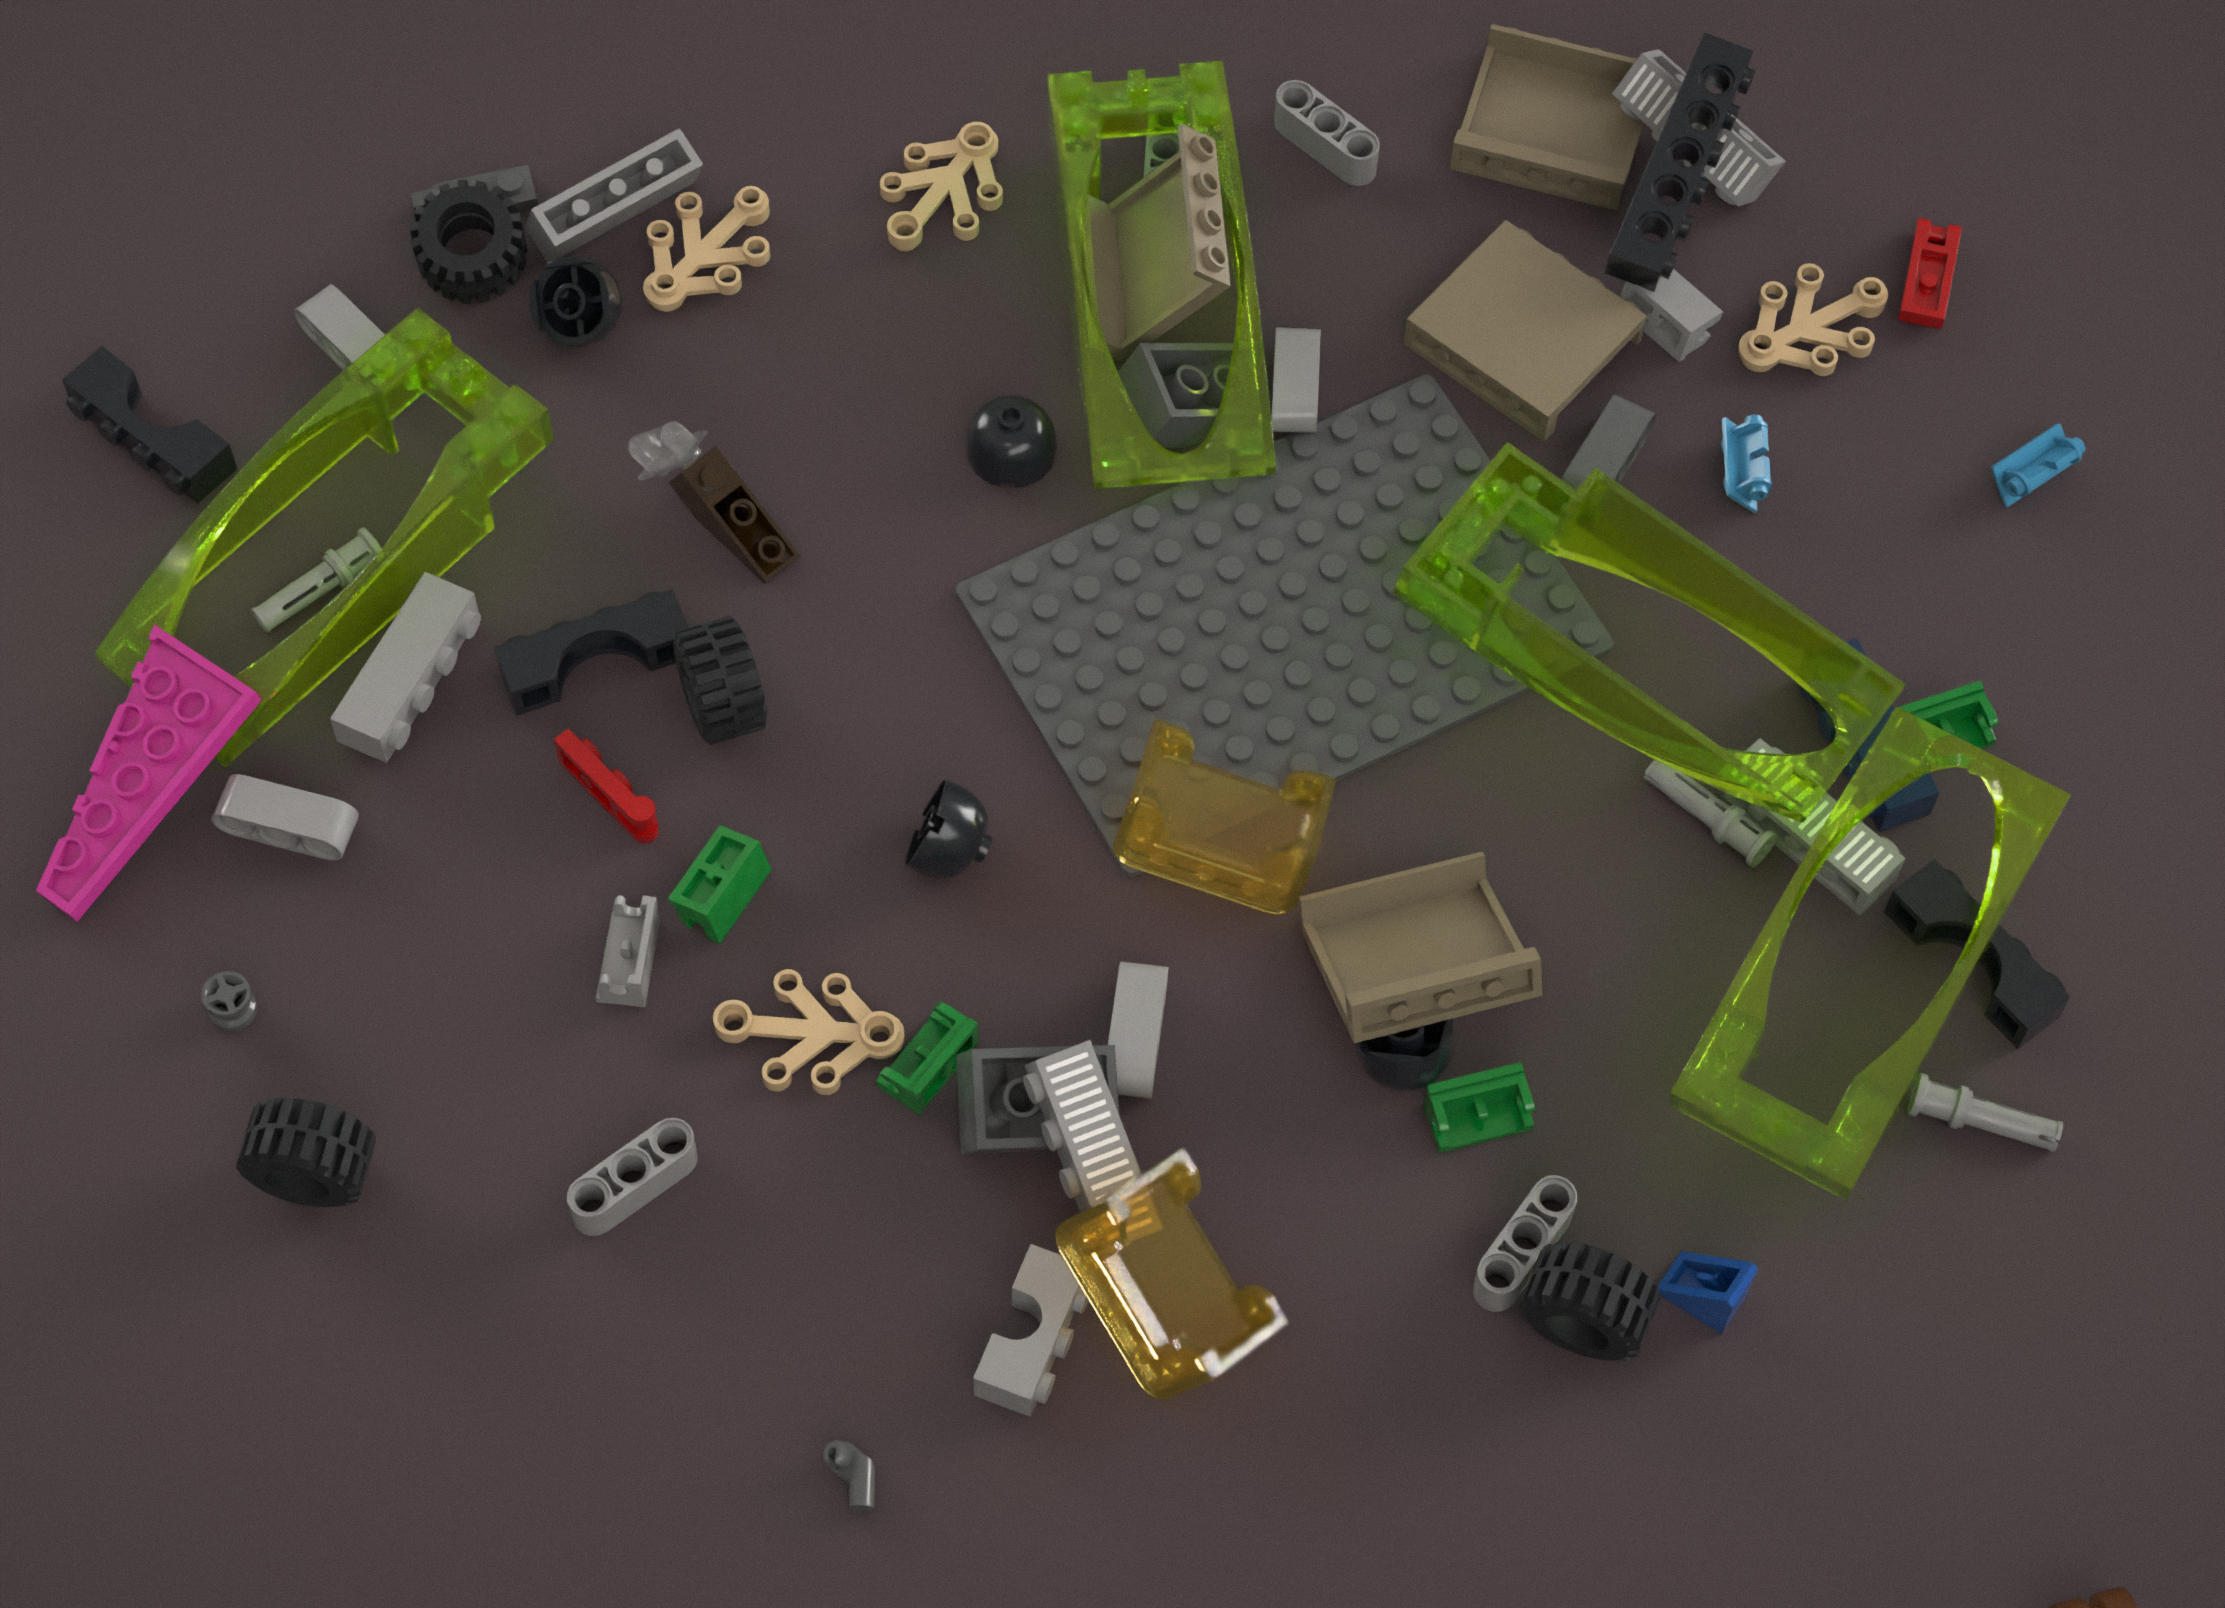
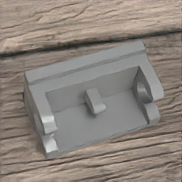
M1674 269L1669 280L1663 277L1660 278L1655 292L1625 282L1620 298L1633 302L1641 312L1647 315L1644 332L1678 362L1685 359L1686 355L1702 346L1711 337V334L1706 329L1717 323L1723 314L1719 307Z
M619 895L614 900L596 1001L598 1003L645 1007L661 922L657 899L652 896H643L640 907L635 908L626 905V899Z

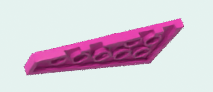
M155 624L148 637L151 645L143 663L137 662L131 675L134 683L125 703L118 705L89 770L93 776L85 794L78 795L72 808L75 816L65 837L58 840L36 889V892L76 922L80 920L262 701L256 691Z

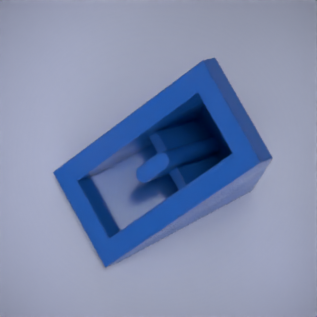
M1681 1251L1659 1283V1295L1722 1334L1747 1297L1758 1268L1753 1262Z

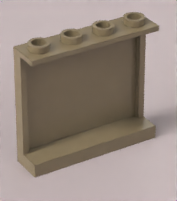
M1491 24L1488 46L1461 130H1457L1453 142L1450 169L1618 211L1644 122L1629 117L1620 107L1622 102L1612 93L1638 58H1630L1598 48H1589L1561 41L1557 38H1548L1523 32L1512 27Z
M1184 124L1178 126L1180 151L1110 204L1090 195L1085 196L1076 203L1089 349L1120 363H1124L1130 357L1139 343H1152L1231 287L1215 139Z
M1505 220L1407 318L1403 344L1544 442L1555 431L1558 414L1629 341L1636 345L1641 342L1647 315L1641 312L1633 302L1623 300L1607 289L1599 279L1588 276L1570 264L1565 256L1551 251L1536 241L1528 231L1519 229Z
M1483 851L1299 897L1302 935L1354 1043L1542 996L1541 958L1535 947L1524 949L1486 879V864Z

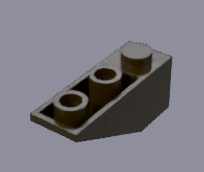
M717 446L669 482V485L696 520L764 584L800 557V554Z

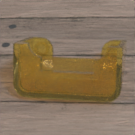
M1155 718L1114 841L1113 851L1116 857L1129 867L1266 913L1278 915L1292 911L1299 901V897L1317 857L1336 778L1315 771L1297 770L1290 773L1286 777L1282 788L1278 789L1192 760L1195 748L1192 735L1180 726Z
M1184 1147L1167 1155L1062 1222L1057 1227L1055 1233L1056 1244L1060 1253L1137 1381L1145 1392L1159 1400L1169 1399L1214 1380L1289 1323L1280 1309L1276 1298L1269 1291L1257 1285H1247L1237 1289L1187 1206V1203L1200 1194L1201 1178L1197 1167L1191 1161Z

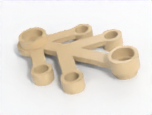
M971 122L963 126L956 139L930 144L915 142L905 147L904 165L911 172L903 174L889 172L884 174L879 182L881 197L888 202H898L905 197L906 191L930 188L911 212L900 211L889 218L887 233L888 240L892 246L904 252L915 249L923 238L922 227L948 195L950 196L955 215L953 217L954 235L963 241H969L977 237L979 234V218L976 213L972 212L963 178L972 165L979 182L977 187V203L979 207L987 211H993L998 209L1003 203V188L996 182L990 161L998 152V137L989 125L983 122ZM915 155L923 157L919 160L911 159V157ZM954 157L948 166L927 169L930 165V160ZM897 185L899 188L888 189L887 186ZM987 193H993L996 196L992 198H987L983 195ZM963 223L972 224L969 228H963L959 225Z
M756 186L742 188L734 198V208L702 240L699 218L703 214L702 200L694 192L680 194L676 198L675 205L677 216L682 220L685 257L672 268L669 248L674 243L673 227L665 220H656L650 223L647 227L648 244L653 248L655 271L644 281V296L655 309L669 312L679 308L685 298L690 295L710 293L736 294L742 287L740 270L734 265L749 264L754 267L765 265L770 259L769 243L761 236H752L744 242L743 246L721 247L743 225L758 226L768 219L770 209L767 194ZM686 205L695 206L693 209L689 210L683 208ZM657 233L667 234L662 238L654 237ZM754 249L763 250V252L759 254L750 253V251ZM719 267L715 271L714 276L691 277L699 269ZM727 277L735 279L734 281L729 283L721 281ZM664 286H671L670 288H667V289H662V288H661V287H664Z
M1804 264L1799 267L1795 278L1797 294L1790 324L1774 332L1777 311L1784 307L1787 289L1783 284L1776 281L1765 283L1761 288L1758 298L1761 310L1755 330L1746 332L1741 337L1738 345V354L1746 368L1755 372H1765L1776 364L1782 363L1809 369L1819 376H1828L1834 372L1838 361V354L1835 349L1847 351L1856 358L1868 356L1872 351L1875 341L1872 331L1865 327H1856L1849 333L1826 327L1854 313L1865 318L1879 316L1884 311L1888 299L1887 288L1878 278H1864L1855 284L1852 294L1810 314L1814 295L1821 288L1824 273L1815 264ZM1810 276L1816 281H1807L1803 277ZM1774 294L1779 299H1770L1767 295ZM1853 340H1862L1866 345H1858ZM1802 341L1820 346L1814 348L1812 352L1790 347L1789 345ZM1756 346L1763 347L1765 350L1759 349ZM1817 358H1825L1828 361H1830V363H1821L1817 360Z
M785 969L776 974L773 980L774 992L780 1001L792 1003L805 1019L752 1015L748 1005L739 1000L722 1002L713 1014L715 1032L721 1040L727 1043H740L749 1036L802 1040L781 1057L767 1060L762 1067L764 1085L769 1090L777 1092L788 1088L792 1082V1074L834 1042L851 1044L832 1061L820 1062L811 1071L813 1089L821 1095H831L840 1088L841 1077L868 1057L886 1059L895 1055L901 1049L905 1037L904 1028L900 1020L885 1011L872 1012L851 989L849 978L841 973H832L825 977L822 982L823 998L831 1006H841L855 1023L836 1022L803 986L801 975L792 969ZM785 981H793L797 984L796 988L791 991L782 990L780 985ZM833 985L845 987V991L839 995L831 994L828 990ZM732 1021H738L743 1024L740 1029L735 1031H729L725 1028ZM878 1032L886 1033L889 1036L884 1042H875L871 1039ZM775 1069H781L786 1073L779 1080L771 1079L768 1075ZM823 1073H830L835 1077L832 1082L827 1084L820 1083L817 1078Z

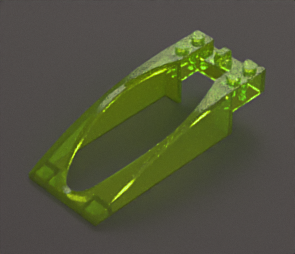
M1223 60L1179 64V76L1146 78L1145 69L1128 70L1127 80L1093 82L1092 71L1048 74V114L1057 174V214L1094 489L1276 474L1270 400L1255 270ZM1180 124H1184L1215 139L1221 199L1238 296L1232 356L1215 422L1204 441L1196 449L1184 454L1168 451L1155 441L1143 425L1124 388L1098 320L1089 282L1085 252V216L1088 195L1101 201V139L1178 133V126Z
M418 307L312 398L235 475L162 560L95 652L97 659L132 688L134 680L131 678L137 662L143 663L151 645L148 637L154 624L174 637L192 587L363 439L369 437L390 455L397 453L399 449L391 420L424 392L467 425L446 444L438 463L416 501L395 532L371 562L334 599L299 629L233 676L256 691L262 701L214 757L224 767H227L399 613L424 572L440 577L491 532L495 525L489 497L554 440L549 412L545 406L518 385L514 384L509 388L492 375L481 364L452 343L450 332Z
M1508 442L1403 566L1393 591L1395 595L1494 665L1604 733L1694 779L1802 823L1805 822L1906 686L1901 680L1596 467L1581 486L1575 490ZM1506 524L1547 554L1556 555L1610 572L1681 601L1744 640L1813 696L1825 708L1834 722L1836 729L1834 742L1823 750L1802 754H1770L1722 748L1511 599L1524 571L1519 563L1515 565L1501 584L1495 582L1472 564Z
M1896 707L1818 833L1674 1085L1670 1093L1669 1106L1848 1201L1886 1129L1890 1128L2070 799L2071 794ZM1954 767L1969 769V773L1977 774L1984 780L1993 802L1994 835L1991 863L1986 889L1973 930L1951 974L1935 998L1895 1044L1853 1078L1828 1125L1742 1080L1741 1078L1752 1058H1758L1765 1029L1768 995L1781 945L1801 899L1826 860L1860 822L1877 807L1912 782L1942 769Z

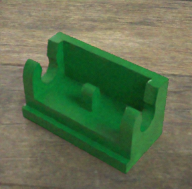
M1981 680L1895 708L1926 767L1994 746L1996 741L1991 727L1999 725V722L1984 692Z
M719 825L668 897L669 903L675 907L679 918L686 927L692 929L697 922L703 927L704 933L709 940L721 944L772 870L760 842Z
M941 1001L933 1008L934 1011L926 1024L892 1065L883 1068L876 1080L878 1088L919 1116L956 1072V1055L974 1049L979 1044L978 1022L972 1018H967Z
M1522 1062L1426 1086L1423 1108L1438 1153L1531 1131L1534 1128L1531 1112L1535 1111V1106L1524 1075Z

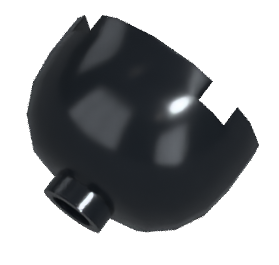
M563 256L548 262L542 268L546 270L541 273L539 280H534L530 288L529 308L536 327L539 331H544L549 338L553 339L551 340L552 342L564 346L583 347L603 340L615 328L621 314L622 296L617 280L606 267L589 258Z
M1016 395L1000 396L983 405L973 416L966 437L968 462L976 475L989 484L999 487L1000 482L1007 484L1015 483V488H1020L1041 480L1051 470L1057 449L1054 425L1046 411L1030 399Z
M943 780L934 791L922 813L925 818L920 830L915 829L905 858L906 865L922 874L936 878L956 876L964 872L973 860L981 863L992 843V837L985 834L988 817L984 805L975 794L963 786Z
M1453 1019L1356 1043L1359 1061L1367 1074L1383 1087L1399 1091L1417 1090L1426 1087L1443 1075L1453 1058Z

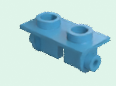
M1749 415L1745 418V422L1740 425H1736L1726 417L1722 418L1723 439L1721 441V448L1724 454L1725 477L1723 485L1726 495L1751 512L1756 513L1758 512L1757 501L1766 499L1768 492L1772 489L1769 458L1762 455L1755 459V457L1769 451L1768 424L1763 421L1760 415Z
M2057 423L1991 466V471L2005 507H2009L2022 497H2026L2033 490L2072 464L2079 462L2082 459V453L2086 450L2083 441L2078 437L2072 439L2065 437L2061 424Z

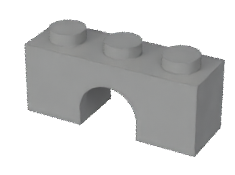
M1030 1244L1012 1286V1307L1033 1315L1038 1320L1040 1326L1031 1336L1020 1340H1012L992 1333L973 1377L974 1396L1031 1417L1037 1401L1043 1404L1047 1402L1055 1381V1375L1050 1373L1056 1356L1065 1358L1074 1335V1330L1068 1328L1075 1312L1084 1313L1092 1293L1093 1285L1087 1283V1264Z

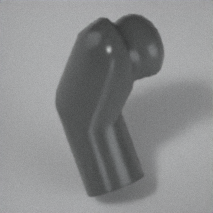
M834 1440L829 1442L823 1450V1461L835 1474L849 1484V1510L856 1513L874 1511V1462L858 1447L848 1441Z

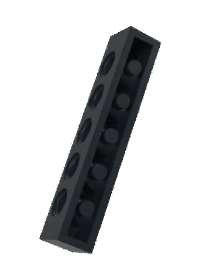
M1705 32L1703 33L1610 251L1605 274L1655 292L1661 277L1669 280L1679 255L1672 252L1676 240L1685 242L1694 217L1687 213L1692 202L1700 205L1710 181L1704 178L1703 175L1707 166L1716 168L1725 146L1724 142L1719 141V137L1723 129L1731 132L1741 107L1734 104L1738 92L1744 95L1747 94L1756 70L1749 68L1753 50ZM1706 87H1716L1722 93H1712ZM1700 123L1706 126L1707 129L1698 130L1690 124ZM1675 160H1686L1690 162L1692 166H1680L1675 162ZM1669 196L1677 203L1667 204L1662 202L1659 197ZM1653 233L1658 235L1661 240L1650 241L1643 234Z

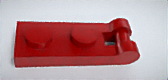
M1918 218L1912 240V249L1898 320L1942 329L1962 227L1948 224L1947 228L1931 225L1932 220Z
M569 728L554 739L558 762L634 840L639 843H650L658 837L659 825L653 800L646 796L636 797L632 793L633 789L627 778L618 769L610 771L601 762L602 756L587 738L580 740Z

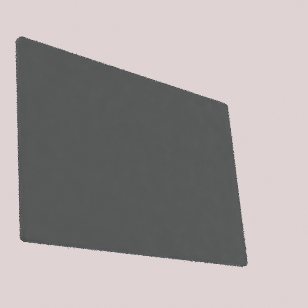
M1427 374L1317 422V433L1294 432L963 580L956 586L958 600L1120 869L1128 877H1136L1610 653L1614 644L1613 638L1439 384L1434 377Z

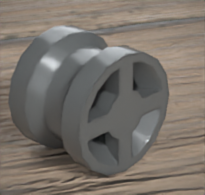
M231 971L219 972L210 977L204 984L201 992L202 1003L215 1027L222 1031L234 1032L250 1025L256 1016L257 1003L252 994L250 984L244 976Z

